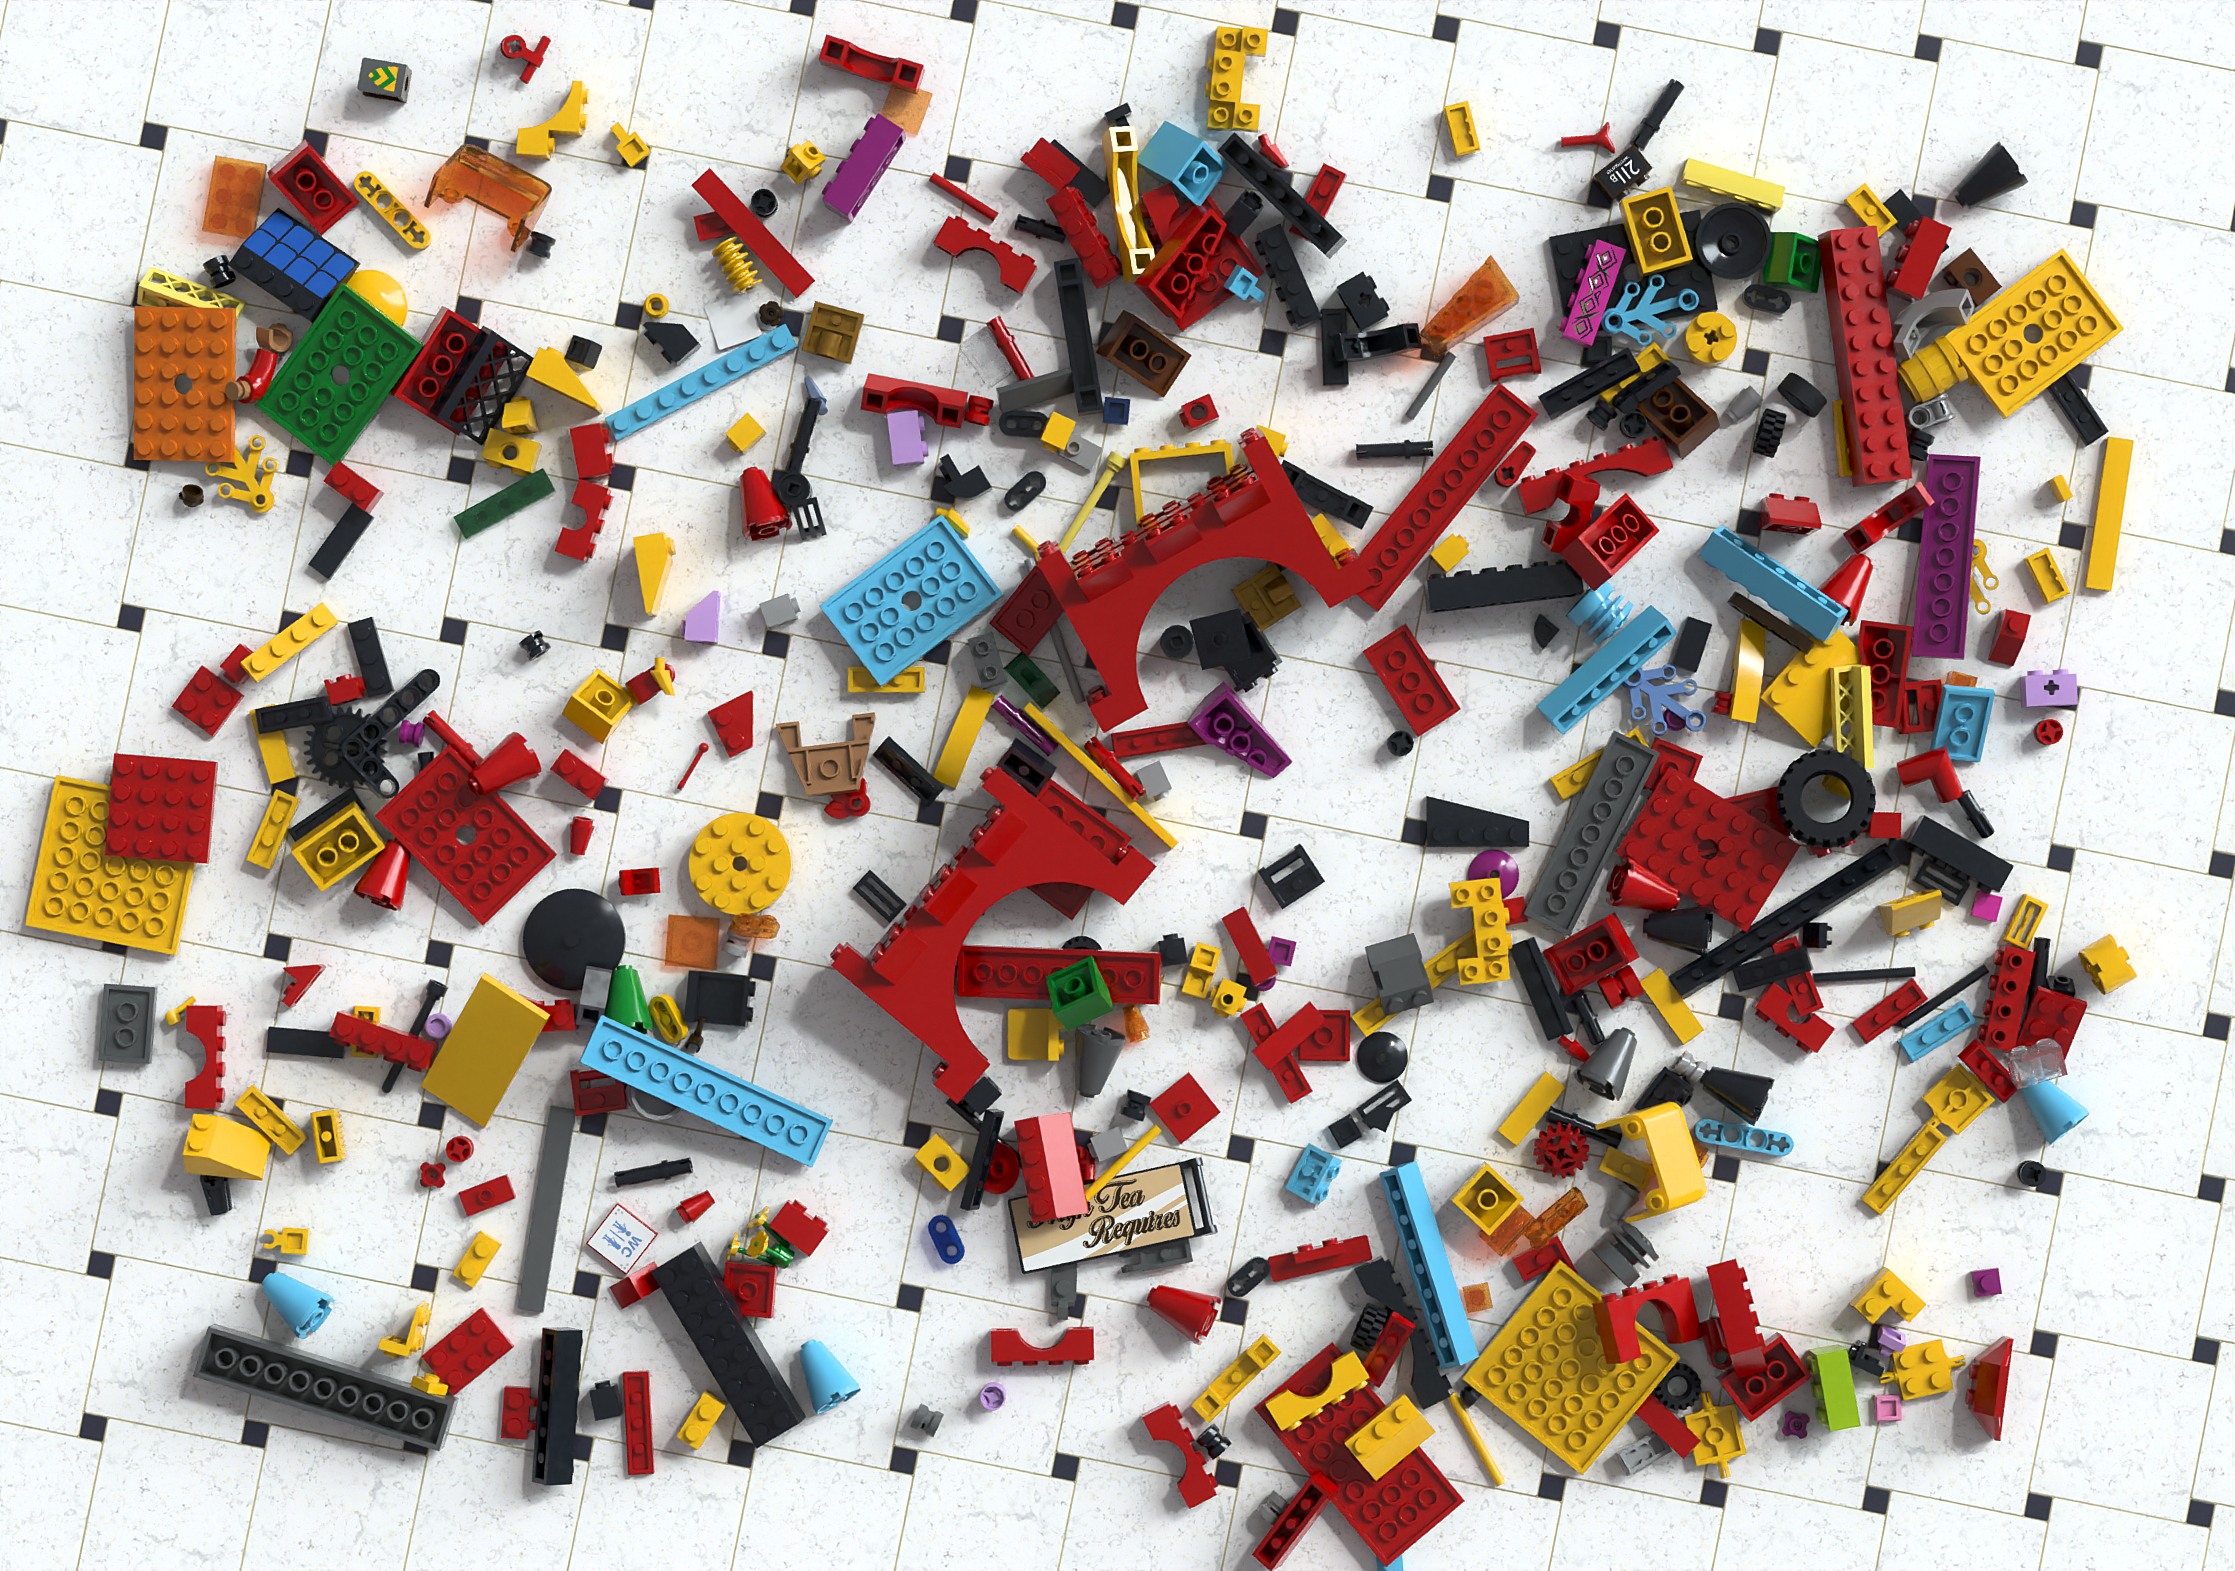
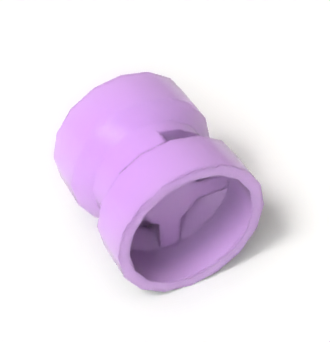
M997 1382L986 1384L980 1395L982 1405L986 1409L993 1411L1001 1408L1006 1400V1390L1003 1385Z

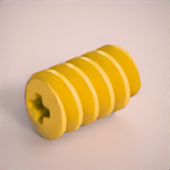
M737 236L716 246L712 251L713 257H719L716 261L718 266H724L721 270L722 274L729 275L726 279L727 283H735L731 287L732 292H740L739 294L755 288L763 281L762 279H753L758 272L757 270H748L753 262L743 261L748 253H739L743 244H734V241L738 238Z

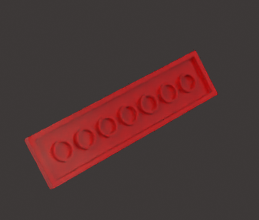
M962 944L958 954L957 996L1051 1000L1046 977L1092 956L1109 990L1112 1003L1159 1005L1161 952Z

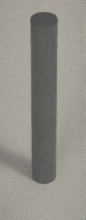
M1449 351L1406 412L1405 415L1414 420L1456 359L1454 354Z

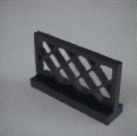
M482 326L428 412L478 444L483 445L490 428H494L503 414L505 403H510L511 398H513L527 376L526 373L534 358L493 330ZM499 341L504 345L506 355L494 358L492 350ZM520 356L525 358L527 361L522 369L514 371L512 358ZM507 360L509 372L497 375L495 363ZM490 364L492 377L480 380L479 370L482 366ZM510 377V388L508 391L500 392L498 380ZM493 382L495 394L483 397L481 384ZM476 386L478 398L466 401L465 392L469 387ZM496 399L498 407L495 412L486 414L484 402ZM479 403L481 416L470 418L467 406ZM463 407L465 420L454 422L449 419L455 409ZM483 420L484 429L479 437L472 434L471 423Z

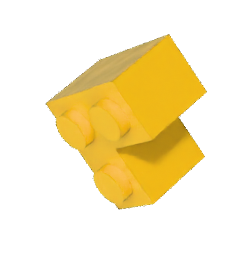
M1883 1267L1849 1303L1861 1316L1872 1324L1889 1307L1904 1321L1910 1323L1927 1305L1886 1267Z

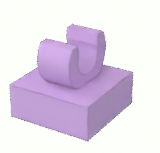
M1882 1324L1877 1332L1878 1342L1880 1343L1878 1347L1880 1349L1879 1354L1889 1358L1893 1350L1902 1353L1906 1346L1905 1334Z

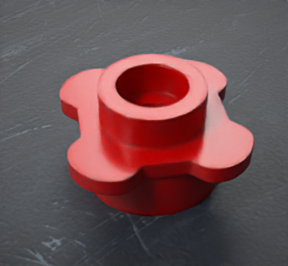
M424 1162L420 1166L422 1171L420 1184L422 1187L436 1186L441 1188L445 1185L443 1173L446 1170V1166L440 1162L432 1165Z

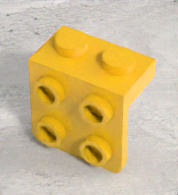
M1012 1008L1008 1011V1057L1011 1060L1059 1061V1055H1064V1040H1059V1029H1064V1026L1054 1015L1053 1008Z
M424 1302L417 1306L408 1339L389 1334L380 1339L378 1349L384 1350V1355L393 1358H399V1356L409 1357L416 1353L417 1350H421L425 1335L421 1334L424 1325H428L432 1310H428L430 1304Z

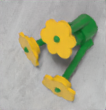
M768 1206L758 1212L747 1226L751 1229L754 1225L757 1228L762 1225L779 1242V1245L775 1243L771 1248L767 1247L769 1237L765 1231L761 1230L756 1236L752 1237L748 1249L739 1247L740 1242L736 1241L737 1233H734L725 1256L727 1261H729L731 1255L736 1256L738 1252L753 1259L767 1262L772 1266L778 1265L783 1269L789 1266L795 1252L789 1248L790 1243L770 1228L766 1222L768 1219L766 1215L769 1211ZM764 1252H766V1253H768V1257H767V1256H764V1255H762V1254H763Z

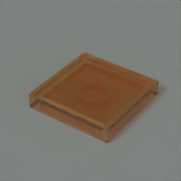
M669 914L665 965L717 969L720 918Z

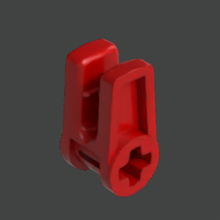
M1522 441L1496 469L1494 480L1498 486L1508 488L1518 480L1536 453V449L1531 444ZM1510 470L1512 472L1510 474L1511 478L1504 480L1502 478L1503 472Z

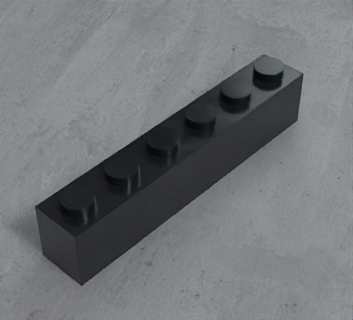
M1235 132L1217 150L1326 257L1331 259L1347 242L1325 218Z
M570 1327L542 1328L532 1482L546 1486L572 1484L574 1449L576 1447L575 1433L578 1420L577 1404L581 1371V1347L583 1345V1330Z

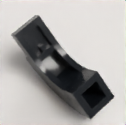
M1404 323L1375 331L1341 333L1332 336L1336 361H1344V363L1388 357L1422 348L1418 323Z

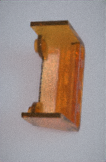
M463 144L434 173L424 206L429 208L439 197L450 204L459 203L466 197L509 219L506 228L515 237L510 251L515 253L531 235L550 198L552 187L546 181L476 145Z

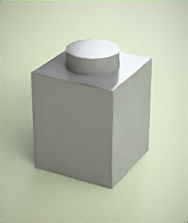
M788 593L759 604L769 629L797 620L798 616L796 613L801 612L796 598L791 599Z
M1160 761L1136 771L1143 788L1146 790L1145 793L1148 799L1154 797L1156 802L1169 796L1168 790L1172 789Z
M1119 1125L1091 1136V1143L1087 1144L1092 1157H1098L1100 1162L1128 1151Z

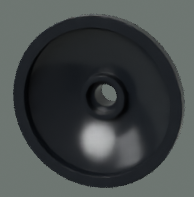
M1740 203L1722 204L1709 211L1699 223L1695 236L1696 252L1704 267L1712 274L1729 280L1743 279L1756 273L1767 261L1772 246L1771 232L1766 220L1752 207ZM1727 240L1733 241V248H1728L1726 246Z

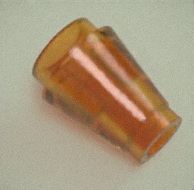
M1132 1004L1123 1007L1126 1038H1129L1130 1043H1137L1150 1038L1149 1031L1151 1030L1138 1005Z

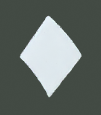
M747 292L736 294L704 306L719 350L762 336Z

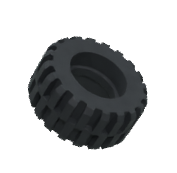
M1818 749L1801 755L1783 773L1776 795L1777 812L1784 824L1783 826L1799 842L1802 841L1811 847H1821V849L1840 847L1855 840L1868 826L1875 810L1876 790L1870 773L1865 770L1864 765L1860 761L1853 759L1852 755L1846 752L1845 754L1838 752L1835 749ZM1820 775H1831L1839 778L1845 783L1850 792L1848 811L1842 818L1831 823H1821L1813 820L1804 811L1801 802V795L1805 785L1811 779Z

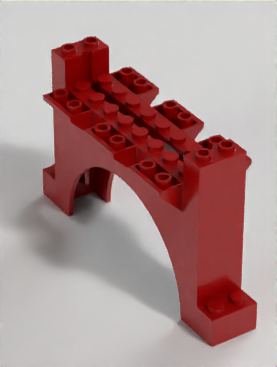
M1252 427L1240 434L1241 438L1237 440L1249 463L1245 465L1239 463L1229 469L1230 473L1222 478L1220 475L1213 477L1207 481L1208 485L1204 487L1205 493L1197 492L1189 496L1187 503L1183 504L1181 500L1176 503L1173 500L1163 505V510L1155 515L1149 513L1139 519L1141 523L1136 525L1138 530L1133 531L1131 529L1122 533L1119 536L1120 540L1116 541L1114 537L1110 540L1108 537L1101 539L1095 543L1094 549L1088 552L1082 550L1072 556L1073 560L1070 562L1067 561L1056 540L1052 543L1050 540L1045 541L1036 547L1037 551L1034 552L1040 569L1106 684L1103 687L1100 684L1091 688L1088 691L1089 694L1085 696L1088 706L1103 733L1149 709L1141 692L1137 675L1136 655L1140 631L1147 614L1157 598L1170 584L1186 572L1202 564L1224 558L1250 557L1268 560L1280 564L1304 578L1321 595L1329 609L1375 584L1361 557L1354 548L1351 550L1345 548L1335 554L1336 558L1332 560L1260 428L1255 430Z
M996 765L993 768L988 766L979 777L982 780L979 785L1001 804L999 806L994 804L985 814L986 822L982 826L977 824L968 836L971 839L968 846L962 845L953 855L956 860L949 865L944 863L935 874L938 879L933 885L927 883L919 893L921 897L920 903L917 906L912 904L903 915L905 921L902 920L900 924L895 922L886 932L888 937L882 944L879 941L870 951V960L848 942L844 945L839 943L830 954V958H832L830 963L834 969L946 1061L945 1063L941 1061L932 1071L933 1085L956 1104L959 1103L990 1066L988 1059L977 1049L963 1029L954 998V974L958 954L967 934L979 917L998 900L1008 894L1028 886L1048 882L1075 883L1103 892L1124 906L1157 867L1130 844L1127 847L1122 845L1113 856L1116 860L1112 863Z

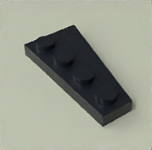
M1426 796V847H1529V821Z

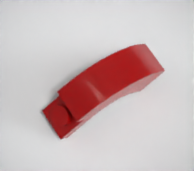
M1918 482L1844 532L1843 535L1858 555L1895 528L1932 505L1934 501L1922 483Z

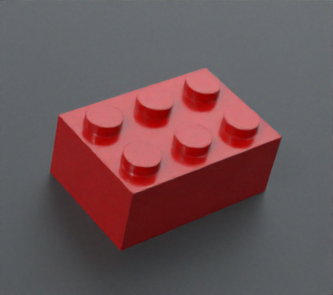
M1925 216L1914 220L1913 223H1909L1904 232V237L1907 239L1903 247H1898L1893 259L1897 261L1893 270L1888 271L1884 279L1887 285L1886 292L1911 303L1921 300L1952 228Z
M1778 1332L1765 1340L1766 1348L1762 1349L1768 1371L1738 1379L1735 1368L1732 1365L1716 1377L1745 1418L1750 1422L1754 1421L1813 1377L1785 1338Z

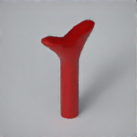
M1606 122L1595 135L1561 137V147L1598 145L1614 154L1615 147L1608 137L1610 123Z

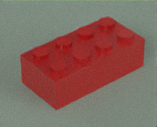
M1625 493L1562 550L1560 554L1581 576L1584 582L1593 591H1596L1660 530Z

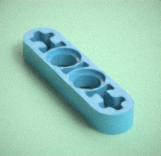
M1701 1119L1694 1126L1696 1138L1707 1143L1778 1156L1788 1155L1794 1147L1792 1138L1782 1132L1711 1119ZM1705 1123H1709L1710 1129L1718 1130V1125H1722L1719 1131V1141L1715 1140L1717 1137L1715 1134H1707L1706 1138H1703V1133L1699 1132L1700 1127H1705ZM1728 1128H1735L1738 1132V1138L1734 1142H1727L1724 1138V1133ZM1755 1132H1759L1763 1136V1142L1758 1147H1753L1749 1142L1750 1135ZM1768 1134H1772L1770 1140L1780 1141L1781 1137H1784V1141L1788 1143L1787 1148L1783 1147L1782 1151H1779L1778 1146L1769 1144L1770 1149L1766 1150Z

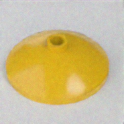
M361 270L355 272L347 285L403 327L407 318L408 304L406 295L399 283L381 271Z

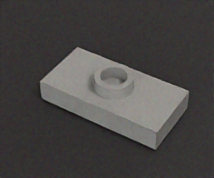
M1071 433L1063 451L1057 450L1056 454L1092 471L1103 448Z
M1652 1431L1614 1454L1625 1474L1630 1476L1672 1450L1657 1433Z

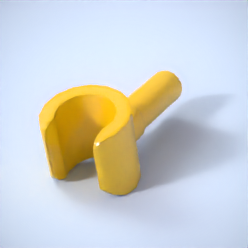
M193 996L182 1005L165 1014V1019L169 1026L182 1021L179 1013L186 1010V1005H192L196 1001Z

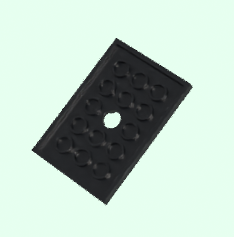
M1700 210L1679 213L1693 260L1689 264L1658 273L1664 278L1665 283L1657 291L1650 304L1677 297L1678 293L1683 289L1693 290L1699 297V303L1693 310L1687 311L1677 307L1653 315L1661 321L1718 310L1712 274L1701 263L1695 247L1696 231L1701 222ZM1624 223L1549 237L1563 316H1569L1571 308L1567 307L1570 296L1572 292L1577 293L1580 285L1576 283L1580 269H1585L1588 260L1584 259L1589 244L1594 246L1597 239L1626 249L1605 311L1616 307L1624 293L1623 286L1628 281L1624 277V269L1629 264H1636ZM1645 276L1641 281L1637 282L1640 286V292L1637 296L1632 297L1626 311L1635 309L1649 285V276ZM1655 277L1652 280L1653 286H1657L1660 283L1659 277ZM1634 284L1629 285L1627 288L1628 293H1633L1636 286ZM1689 294L1684 295L1683 303H1688L1691 296ZM1611 316L1609 324H1615L1617 316ZM1638 319L1628 322L1632 326L1645 324ZM1601 322L1597 332L1605 331L1601 326Z

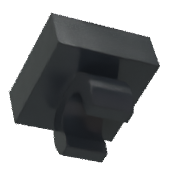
M1127 102L1104 113V118L1108 126L1115 122L1117 127L1130 126L1126 117L1130 116L1132 111Z
M1809 922L1803 926L1802 946L1806 945V948H1827V945L1832 944V941L1827 940V931H1832V927L1828 926V923Z

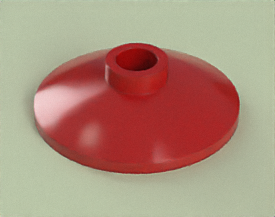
M996 1143L985 1185V1190L989 1193L1004 1194L1010 1191L1017 1182L1020 1169L1019 1160L1010 1146Z

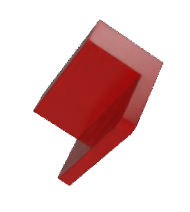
M1043 137L1037 141L1029 152H1025L1020 159L1058 192L1066 188L1080 171L1079 166Z

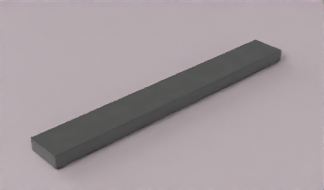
M550 1106L518 1309L544 1312L576 1117L575 1109Z

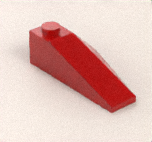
M1861 620L1858 650L1861 664L1870 666L1873 725L1899 728L1914 626Z

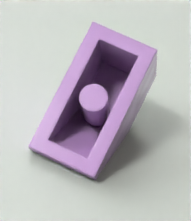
M712 591L686 614V620L681 621V635L685 636V641L718 643L721 592Z

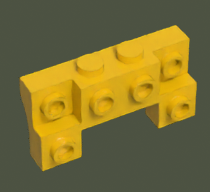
M1217 26L1214 57L1209 56L1208 72H1213L1212 82H1206L1205 97H1210L1207 130L1258 133L1261 105L1240 103L1245 55L1265 57L1268 29L1243 27L1242 29Z
M1500 878L1448 883L1451 908L1471 907L1476 957L1456 959L1459 985L1510 980L1508 949H1512L1511 933H1506L1505 923H1510L1508 908H1504L1502 903Z

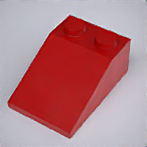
M306 139L267 172L272 183L321 235L360 202Z
M1769 493V497H1764L1761 500L1758 530L1810 535L1820 530L1822 526L1817 504L1809 502L1810 498L1795 496L1794 500L1784 499L1782 494Z
M1615 912L1542 951L1566 996L1640 957Z

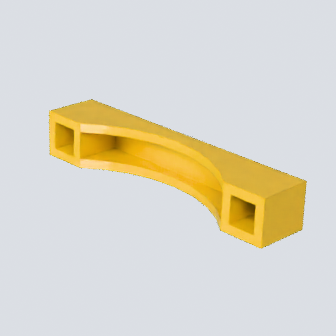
M1134 126L1110 127L1102 136V145L1124 283L1128 284L1134 283L1153 260L1155 254L1146 233L1139 207L1137 181L1138 148Z

